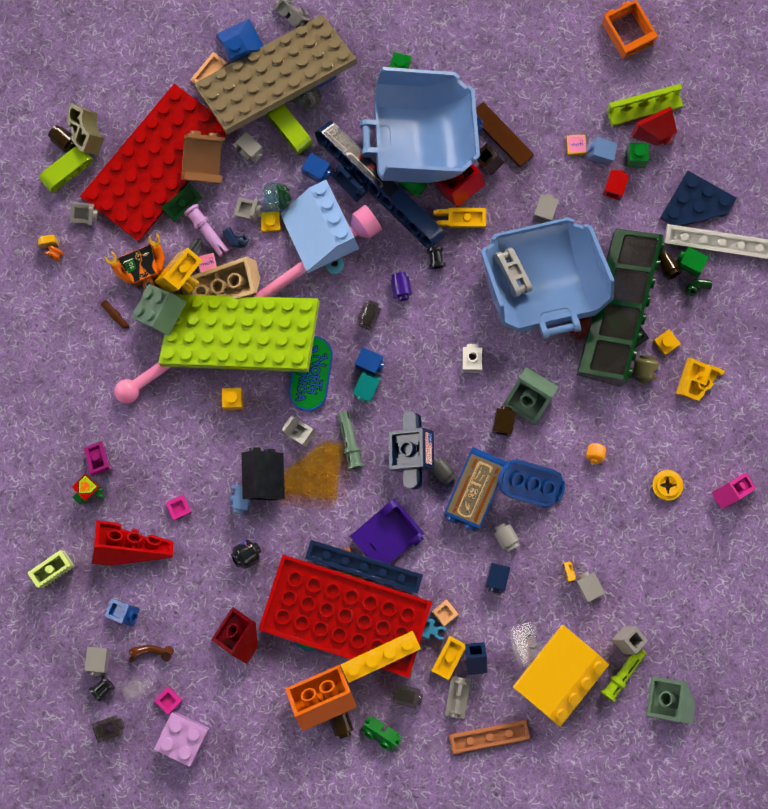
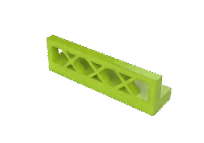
M681 83L609 103L606 111L611 127L650 117L668 107H671L672 111L681 109L683 107L680 97Z

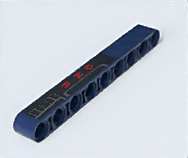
M328 121L315 131L317 141L342 166H345L346 170L364 185L423 246L428 249L432 248L444 238L443 229L394 181L381 180L377 174V164L370 157H362V149L334 122Z

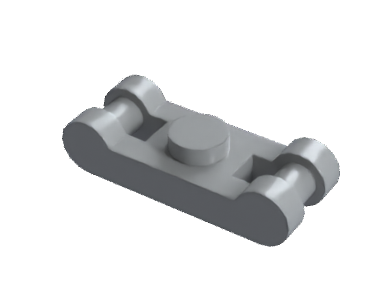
M508 248L503 253H495L494 261L499 265L510 287L511 295L518 297L523 292H531L532 285L514 249Z

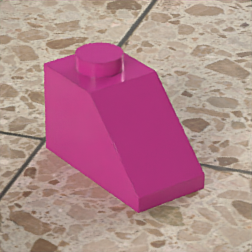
M745 472L719 487L712 494L715 502L723 509L755 490L756 487Z

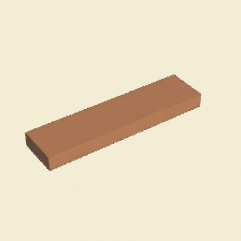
M520 720L449 734L452 754L454 755L530 740L527 720Z

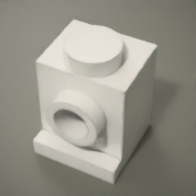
M467 344V347H463V373L482 372V348H478V344ZM474 354L476 356V359L471 360L469 358V355Z

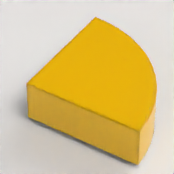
M565 562L564 567L568 582L574 581L576 576L572 563Z

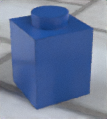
M310 153L301 168L303 175L318 183L328 180L332 173L330 163Z
M362 347L355 362V368L375 376L377 372H382L385 365L382 355Z

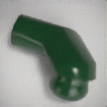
M695 278L686 286V293L689 296H694L701 288L711 290L712 280Z

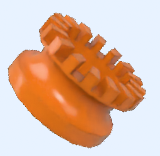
M49 245V250L44 254L52 259L54 257L56 261H60V256L64 255V252Z

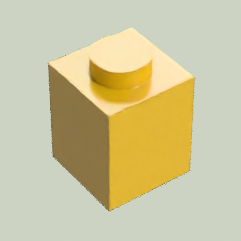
M222 388V408L224 411L243 410V390L241 388Z

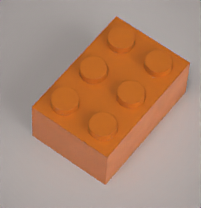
M340 665L285 688L294 716L302 731L357 708Z

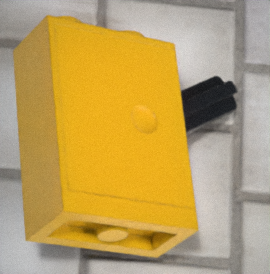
M196 238L188 248L178 252L154 282L170 293L179 290L181 287L188 293L196 288L199 281L191 274L203 261L197 256L204 246L203 241Z

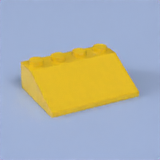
M561 625L514 684L513 688L546 717L561 727L609 664L568 628Z

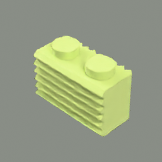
M60 550L29 571L28 575L36 587L45 588L52 581L55 582V579L64 575L65 572L68 573V570L74 568L75 565L67 553Z

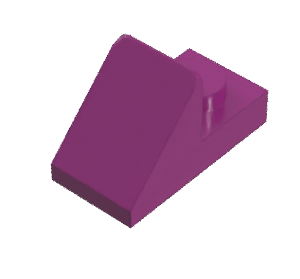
M102 441L84 448L91 476H97L113 469Z

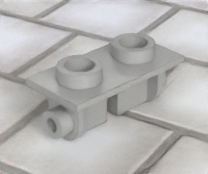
M277 0L273 5L275 10L284 18L290 13L291 15L287 21L295 28L303 26L304 21H311L306 17L308 13L300 7L297 9L293 5L295 3L293 0Z
M451 676L445 716L465 718L471 679Z

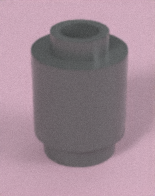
M436 457L434 459V469L429 470L445 486L457 476L454 473L455 470L443 457L440 460Z

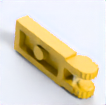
M486 208L435 209L433 211L435 216H448V220L435 221L440 227L486 228Z

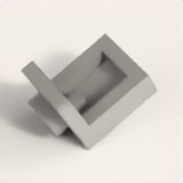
M239 197L234 216L257 222L258 217L262 214L263 206H261L262 204L258 199L253 201Z
M71 202L70 222L87 223L89 226H92L93 221H97V210H94V204Z
M293 415L285 422L282 428L284 434L304 447L308 445L316 433L313 428L299 421Z

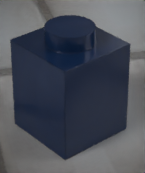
M490 563L485 587H489L488 591L500 594V590L505 591L511 567Z
M485 642L465 644V660L468 675L487 673Z

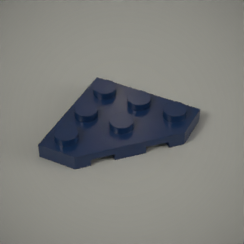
M687 171L660 219L671 225L684 226L715 217L726 216L737 198Z

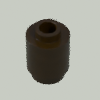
M56 125L49 131L48 137L50 141L63 152H68L76 146L71 139L72 134L65 128Z
M348 712L329 719L335 737L339 736L340 739L350 736V731L354 730Z

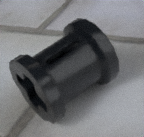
M432 247L426 250L430 259L429 269H440L446 266L442 257L443 247Z
M105 675L101 677L102 680L98 684L89 688L90 693L99 702L103 700V697L110 690L115 689L113 683Z

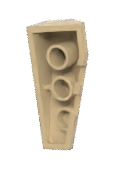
M246 256L195 274L193 277L199 281L198 286L190 293L183 288L182 291L183 295L232 296V298H242L256 294L260 282L257 262Z

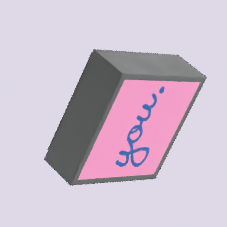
M214 252L198 256L203 260L198 266L200 273L218 267Z

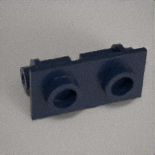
M341 164L336 167V172L331 175L356 202L369 192Z

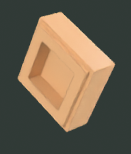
M447 599L432 611L443 627L459 615Z

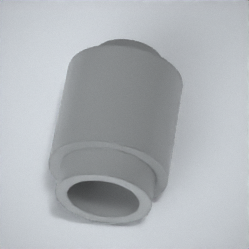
M504 522L495 528L496 532L493 534L501 548L505 549L507 553L520 545L518 542L519 538L510 524L506 526Z

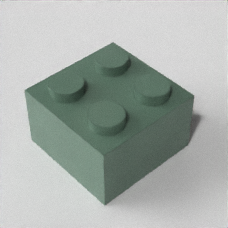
M148 284L131 318L169 336L186 301L168 291Z

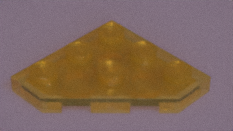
M324 441L284 471L285 494L336 501L344 443Z

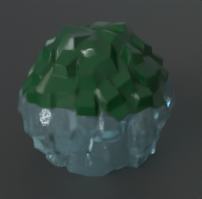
M272 182L263 187L266 209L278 212L290 204L292 198L290 196V189L287 186Z

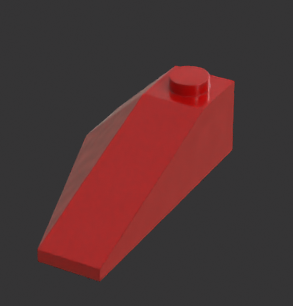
M96 520L91 564L114 566L173 558V541L155 535L145 537L140 535L137 529L133 528L131 532L122 529V524Z

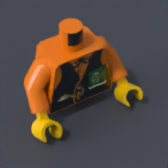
M156 234L157 241H152L149 235V245L117 258L115 253L111 251L114 256L112 260H108L104 256L106 262L111 264V268L118 278L127 284H134L135 287L143 285L144 289L147 288L148 284L155 286L153 280L160 275L159 273L163 270L165 260L162 246L159 244V234Z

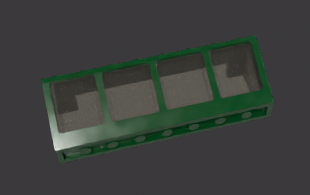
M615 229L606 259L614 278V299L599 313L591 317L577 376L621 387L630 380L633 371L630 368L631 361H635L637 350H634L635 345L640 342L642 332H639L640 326L644 325L647 316L644 313L645 306L648 307L651 296L648 295L649 290L654 287L656 278L653 277L654 271H658L660 265L658 258L660 253L663 252L665 242L662 241L663 235Z

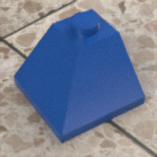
M250 18L217 34L231 63L248 56L251 52L259 51L264 46Z

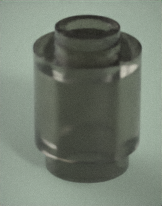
M370 300L368 303L364 302L357 318V325L371 330L375 326L381 312L379 304Z

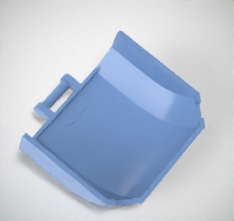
M381 67L376 81L374 120L363 119L360 121V128L363 134L362 157L376 156L377 174L382 181L431 183L448 180L462 174L480 157L475 90L470 85L466 86L456 72ZM370 128L375 129L376 148L371 147Z
M567 217L494 234L488 247L482 249L481 256L490 293L502 325L518 332L540 328L543 340L548 339L549 336L570 331L579 332L581 331L579 319L595 316L614 299V278L592 226L588 224L584 226L574 223V219ZM508 248L514 249L532 285L531 292H523L518 297L511 295L510 287L499 265L494 261L495 253H503ZM569 321L572 322L571 324H566L547 329V326L556 325Z

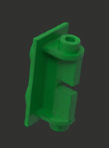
M368 716L360 729L363 735L368 739H374L379 742L383 749L393 752L402 739L399 736L400 734L390 727H387L385 732H383L381 729L385 724L374 716L372 718Z

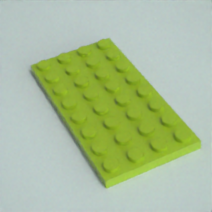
M176 295L186 301V304L170 335L164 334L158 362L161 367L309 372L320 304L318 298H232V296Z

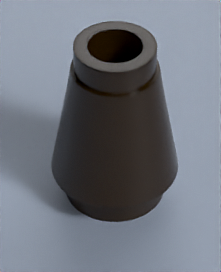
M668 251L660 253L658 259L660 260L663 277L671 280L681 274L680 266Z

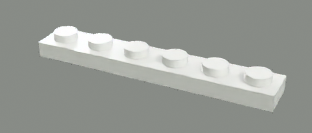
M667 224L664 242L668 244L768 259V239Z

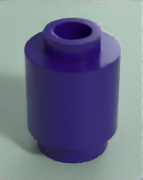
M406 272L392 274L390 282L393 297L398 299V301L408 300L409 296L412 295L409 276L406 275Z

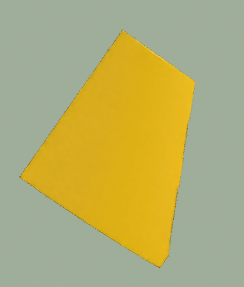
M687 358L675 394L699 401L704 396L705 391L714 385L713 382L717 375L722 376L725 370L692 358Z

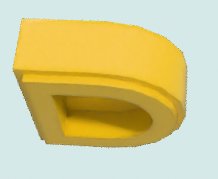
M55 235L41 236L37 239L38 247L48 248L49 245L53 247L59 246Z

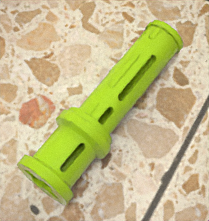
M640 649L636 655L631 654L616 676H611V681L600 693L615 703V698L622 689L626 688L627 680L647 653Z

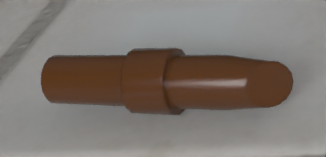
M107 300L101 303V306L123 329L129 328L127 322L120 316L121 314Z

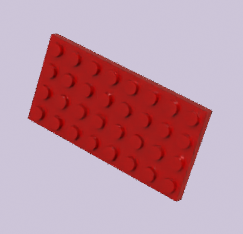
M174 83L80 197L88 204H94V208L136 241L140 242L164 213L161 207L189 182L181 180L184 135L190 133V131H200L201 135L208 136L209 133H218L220 137L226 138L227 134L208 108Z
M282 554L258 630L353 659L411 631L414 632L420 644L432 601ZM417 651L380 669L409 678Z

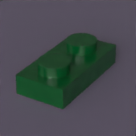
M189 183L161 208L175 222L188 208L200 201L202 197Z

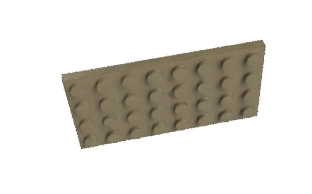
M322 14L303 26L262 46L259 51L251 52L248 56L199 80L194 85L228 135L358 63L356 57Z

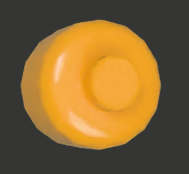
M598 443L590 444L586 452L587 460L592 464L602 463L605 460L606 447Z

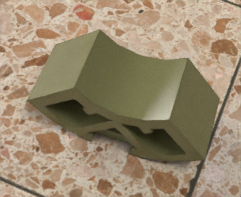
M70 103L67 125L70 126L73 143L85 153L98 155L104 141V137L97 129L98 113L84 106Z

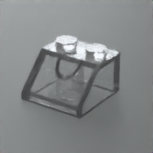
M528 621L507 628L519 668L531 664L544 648L542 643L538 644L536 636L539 635L536 624Z

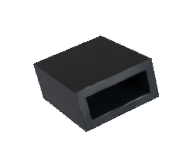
M259 447L249 448V451L242 452L243 499L264 501L285 499L284 453L276 452V449H264V451H261Z

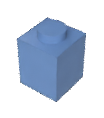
M596 137L587 144L586 159L608 165L615 159L618 143Z

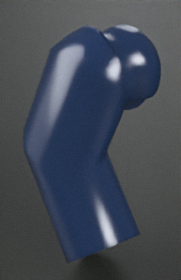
M230 227L222 231L232 247L244 248L248 245L249 239L246 235L235 236Z

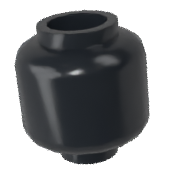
M245 540L233 547L231 558L237 567L246 569L259 562L261 549L256 542L252 543L250 540Z

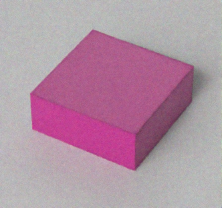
M184 495L166 502L174 521L192 513Z
M168 686L154 702L169 715L181 703L182 699Z

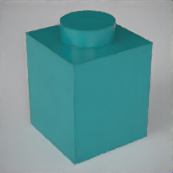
M366 371L362 372L353 392L357 396L356 399L365 403L367 401L370 402L382 378Z

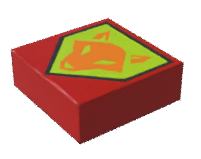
M85 473L72 488L87 501L100 486Z

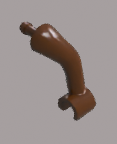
M154 645L133 647L129 650L131 655L129 662H133L135 657L146 653L159 654L161 659L167 662L174 653V649L171 646L161 648Z

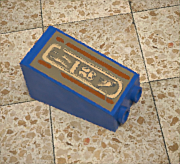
M472 447L443 514L447 516L446 520L455 524L459 521L465 524L464 528L471 531L479 530L498 488L499 472L507 461Z

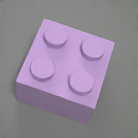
M174 711L171 713L154 750L190 767L193 765L210 728Z

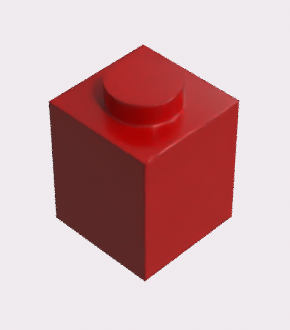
M611 169L602 195L620 201L629 175L625 174L622 170Z

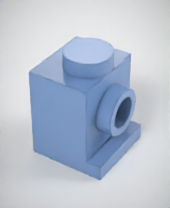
M232 484V489L235 490V493H231L230 505H233L232 513L244 515V511L249 512L251 500L243 499L242 486Z

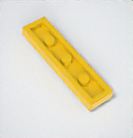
M411 631L340 665L350 683L421 648L414 632Z

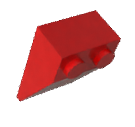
M473 164L456 177L433 182L440 192L457 208L486 185L481 171Z

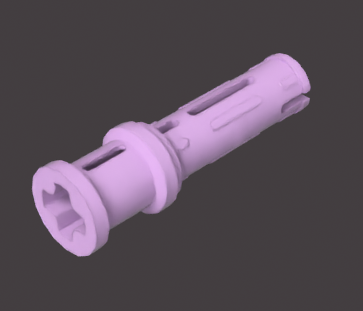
M195 204L188 208L184 215L191 219L195 229L201 231L218 256L222 257L223 252L225 254L228 253L229 249L208 224L209 219L201 213L199 205Z

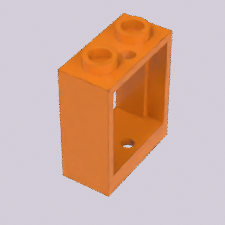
M637 0L627 1L616 10L611 9L604 14L602 25L623 60L655 44L658 35ZM632 13L644 36L624 45L612 22Z

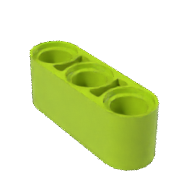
M284 104L266 113L269 120L280 134L284 135V139L295 150L297 155L314 144L310 136Z
M75 146L39 175V179L50 193H54L73 179L72 176H77L87 168V165L90 166L93 158L89 153H85Z

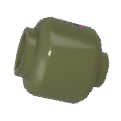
M640 355V358L634 361L633 376L639 378L638 382L650 383V380L657 378L659 362L653 356Z

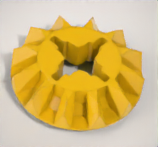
M672 470L659 472L653 478L652 487L654 494L666 501L678 498L683 491L682 478ZM666 480H668L669 484L675 485L669 488L668 493L665 487L660 486L666 483Z

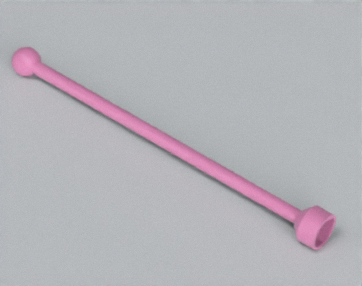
M366 205L352 214L350 229L354 238L359 236L370 239L382 230L380 223ZM301 261L251 297H271L307 272L303 262ZM157 363L134 380L124 379L119 381L114 389L116 399L123 404L133 403L138 398L141 388L171 367H161Z

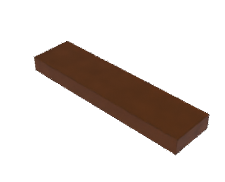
M484 102L476 107L477 116L483 121V130L519 168L534 156L531 150Z

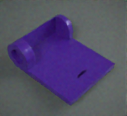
M394 498L349 537L366 557L390 564L412 544L417 546L423 541L422 535L425 533Z

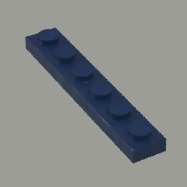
M312 539L305 559L414 593H418L423 577L421 573Z

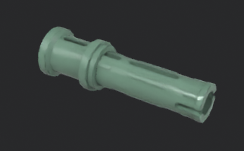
M350 411L340 412L337 415L345 443L343 452L347 456L349 465L347 470L362 468L364 463L361 462L359 453L361 449L355 440Z

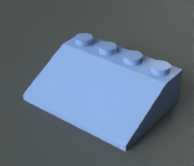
M327 180L308 188L280 213L307 273L359 249Z

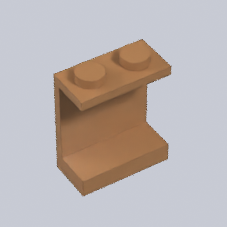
M190 131V133L185 134L181 180L212 184L222 183V175H219L221 146L222 142H225V138L220 137L218 133H209L208 136L201 135L200 131Z

